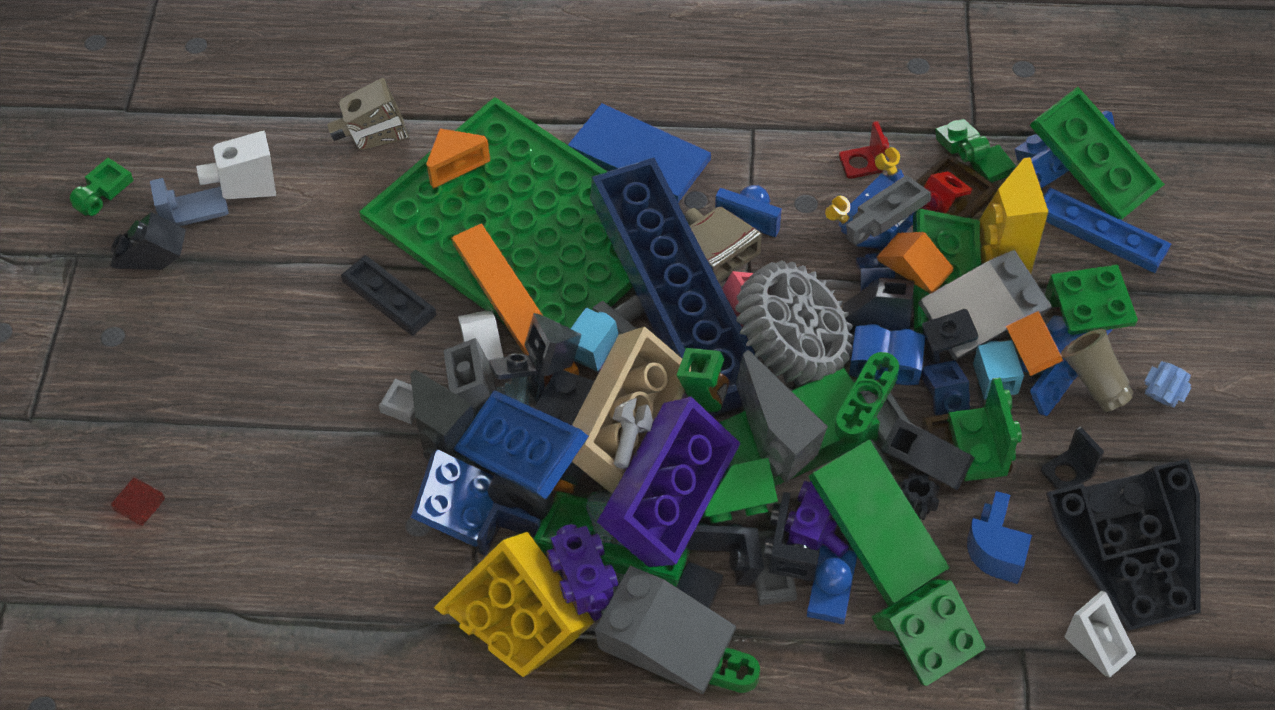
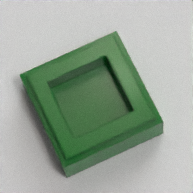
M999 144L990 147V153L986 155L985 159L970 163L979 175L991 183L1008 177L1016 168V165Z

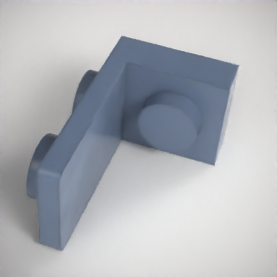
M163 178L150 181L154 206L158 215L178 226L225 216L229 213L221 187L176 197L174 190H167Z

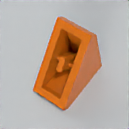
M440 128L426 163L430 185L433 189L490 162L488 140L486 137Z
M925 232L897 233L877 256L879 262L907 280L914 281L915 285L929 294L936 291L953 272L952 265Z
M1039 311L1006 326L1030 376L1064 361Z

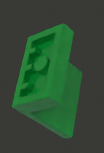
M1118 265L1050 275L1044 295L1052 306L1051 308L1060 307L1070 335L1088 333L1097 329L1110 330L1130 327L1137 324L1138 318Z
M1000 377L992 378L985 408L949 412L948 423L955 447L975 457L964 477V482L1007 476L1011 462L1016 459L1015 449L1017 443H1020L1022 440L1021 427L1018 421H1013L1011 415V393L1008 389L1004 390Z
M932 579L896 603L871 616L878 630L894 632L921 685L928 686L985 650L986 647L952 580Z

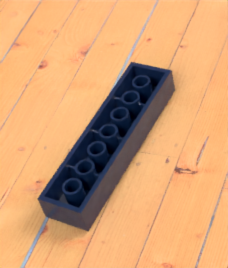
M653 157L593 176L590 200L657 337L681 358H683L686 348L720 351L724 358L721 374L729 379L730 385L721 410L707 412L714 417L742 407L743 405L736 388L739 368L743 354L749 350L755 356V352L752 346H746L749 340L746 335L740 334L742 326L736 321L737 317L655 158Z

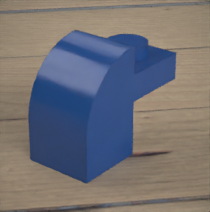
M996 491L993 503L984 504L980 520L972 519L967 537V549L974 564L984 573L1018 584L1025 565L1032 535L1003 527L1011 495Z

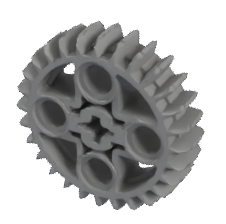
M781 260L777 263L771 262L758 269L741 286V291L737 295L739 302L735 307L736 311L741 314L737 317L736 321L744 326L740 334L747 335L749 341L746 343V346L754 348L756 351L755 357L760 356L767 368L769 366L772 367L775 376L783 374L786 383L794 380L797 386L806 385L815 380H821L831 373H836L850 360L849 354L853 350V346L850 343L854 340V336L849 331L853 325L846 322L845 318L849 315V312L842 311L840 306L843 301L836 300L833 295L835 290L830 291L825 286L826 280L819 281L816 278L815 271L808 274L804 265L797 268L795 262L792 261L786 264Z

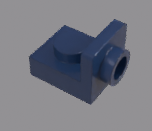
M956 360L922 367V379L933 396V410L936 416L949 414V412L970 410L969 380Z

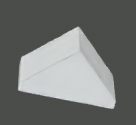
M485 310L458 316L464 342L476 338L488 361L490 359L504 358L496 319L492 311Z
M1100 591L1074 614L1065 638L1105 676L1111 677L1136 655L1106 592Z

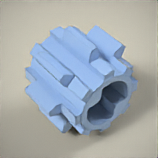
M1161 361L1158 368L1151 367L1145 379V385L1148 386L1145 394L1164 405L1175 407L1178 400L1181 402L1185 401L1191 389V384L1188 383L1191 375L1175 365Z

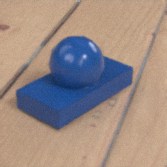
M750 185L745 187L740 194L723 188L718 190L715 196V208L723 207L759 232L772 237L777 236L780 230L782 208L770 205V197L766 189L759 185Z
M825 545L820 547L807 617L844 624L857 555L854 551L848 550L841 558H838Z

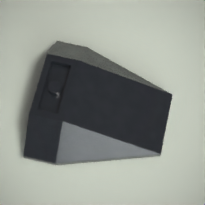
M1189 459L1155 466L1144 473L1086 487L1083 484L1046 493L1057 531L1099 592L1107 593L1126 631L1201 613L1200 492Z

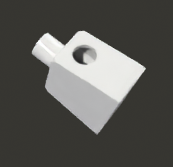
M265 131L215 144L213 150L216 163L196 166L200 185L220 182L222 195L225 199L276 196Z

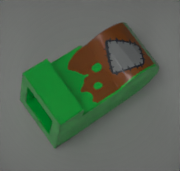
M686 348L676 375L688 397H692L706 411H720L730 385L729 379L721 374V367L724 362L721 352Z

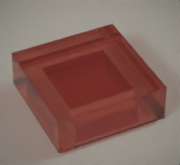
M133 477L111 503L114 511L143 526L165 500L162 492Z

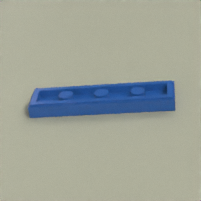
M1051 187L1044 195L1048 208L1047 223L1153 273H1156L1171 247V243Z

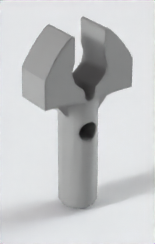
M637 398L621 403L615 408L613 419L621 423L623 429L614 460V465L620 469H626L629 466L637 433L650 432L653 423L648 404L639 406L636 412V419L634 418L633 410Z

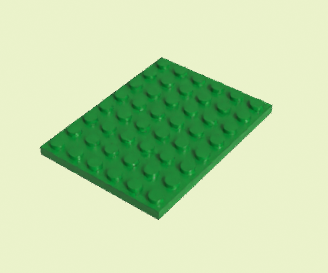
M496 97L455 130L485 136L488 140L490 162L433 189L430 185L426 164L431 153L430 151L359 211L362 221L486 311H492L495 318L503 324L504 322L452 242L453 236L481 223L542 315L570 329L585 308L592 310L601 301L612 307L633 287L590 200L592 177L607 171Z

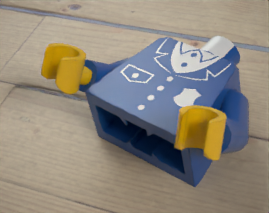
M890 147L885 150L889 162L883 153L879 154L875 159L878 169L887 170V175L881 173L851 204L844 196H837L832 200L833 205L826 208V217L832 221L839 220L841 232L847 235L846 224L854 219L853 216L858 212V206L904 177L902 170L897 169L895 166L900 160V154L896 148ZM913 213L878 236L873 237L870 234L867 240L856 246L875 248L882 251L897 233L913 232Z

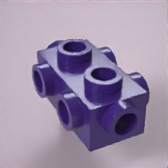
M804 481L797 500L801 502L800 508L797 512H790L784 531L789 533L786 545L802 544L818 551L824 544L838 558H841L848 551L849 546L834 534L838 524L832 520L833 516L812 482Z
M573 524L563 526L556 532V536L551 537L552 549L546 551L553 572L560 570L563 580L559 581L565 602H573L578 615L588 612L593 620H598L602 617L601 610L609 605L614 596L613 587L618 586L615 571L611 564L604 566L600 556L605 555L598 533L590 535L587 526L580 528Z

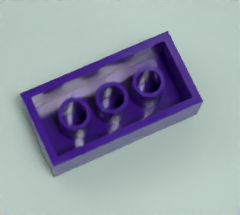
M692 397L663 403L652 423L651 431L645 435L597 523L646 566L676 565L741 443Z

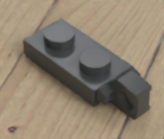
M905 175L858 206V212L853 216L854 219L846 224V239L856 246L867 240L870 234L873 237L882 234L930 202L931 192L908 175Z

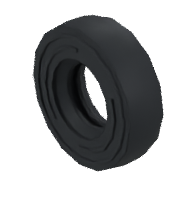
M497 474L494 475L488 487L489 497L494 503L508 508H521L531 516L540 519V521H543L553 506L554 500L551 493L547 499H544Z

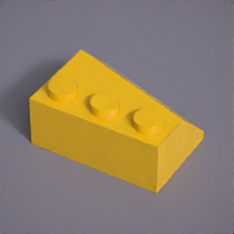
M1030 157L1023 158L1000 186L979 220L982 263L1015 250L1031 274L1047 219L1048 208Z
M528 532L502 540L434 607L442 615L449 614L460 623L459 628L468 635L475 634L484 641L492 654L522 677L527 676L568 647L595 623L588 612L578 615L573 602H565L559 581L563 580L557 571L553 572L549 560Z

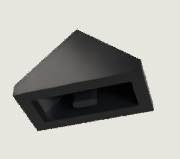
M533 313L524 345L539 374L548 376L572 366L582 334L541 314Z

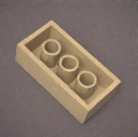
M645 326L618 335L572 425L581 429L589 436L572 462L612 494L626 469H620L614 465L623 430L621 423L613 419L615 408L625 401L637 398L633 410L634 418L636 419L637 408L648 404L654 421L663 403L679 400L685 392L676 376L682 358ZM647 432L637 433L630 462Z

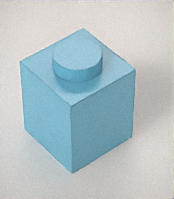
M585 308L571 328L582 334L574 361L598 372L618 337L616 321L604 312L597 313Z
M989 341L986 344L978 345L973 366L984 399L988 397L992 378L998 377L1001 378L1004 390L1008 389L1011 395L1019 394L1024 374L1013 341Z

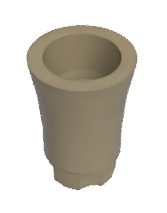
M1105 329L1088 332L1073 340L1062 350L1061 356L1077 373L1093 399L1098 401L1103 411L1108 412L1122 407L1133 398V390L1129 386V379L1119 364Z

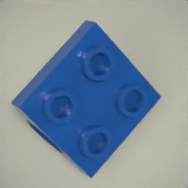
M440 450L434 451L430 456L411 518L477 547L478 534L494 504L488 494V487L494 476Z

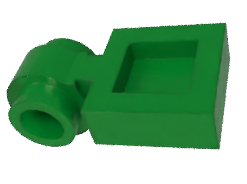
M965 119L955 120L935 129L936 140L951 154L958 152L963 162L975 163L985 159L986 155L990 153L991 149L988 139L984 135L980 136V133Z
M107 158L85 176L86 187L79 186L71 192L70 202L72 207L81 214L94 216L99 213L103 206L101 196L103 195L111 201L134 181L132 174L121 165Z

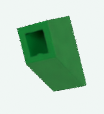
M769 458L728 466L701 518L709 517L710 524L731 520V512L745 509L746 516L768 512L767 505L778 502Z

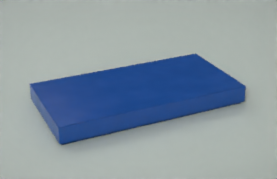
M601 103L568 144V146L607 171L654 157L678 203L711 160V152Z
M494 390L453 450L470 461L547 499L589 436L579 428Z

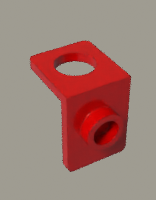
M878 121L872 123L869 146L839 153L841 164L848 179L882 173L884 171L878 169L875 159L881 153L886 157L885 150L889 148V142L887 137L884 136ZM853 157H862L867 160L868 165L858 169L852 167L849 161Z
M948 171L930 175L924 188L931 192V201L919 209L946 214L955 198L970 194L972 188ZM947 181L955 184L957 187L949 184Z

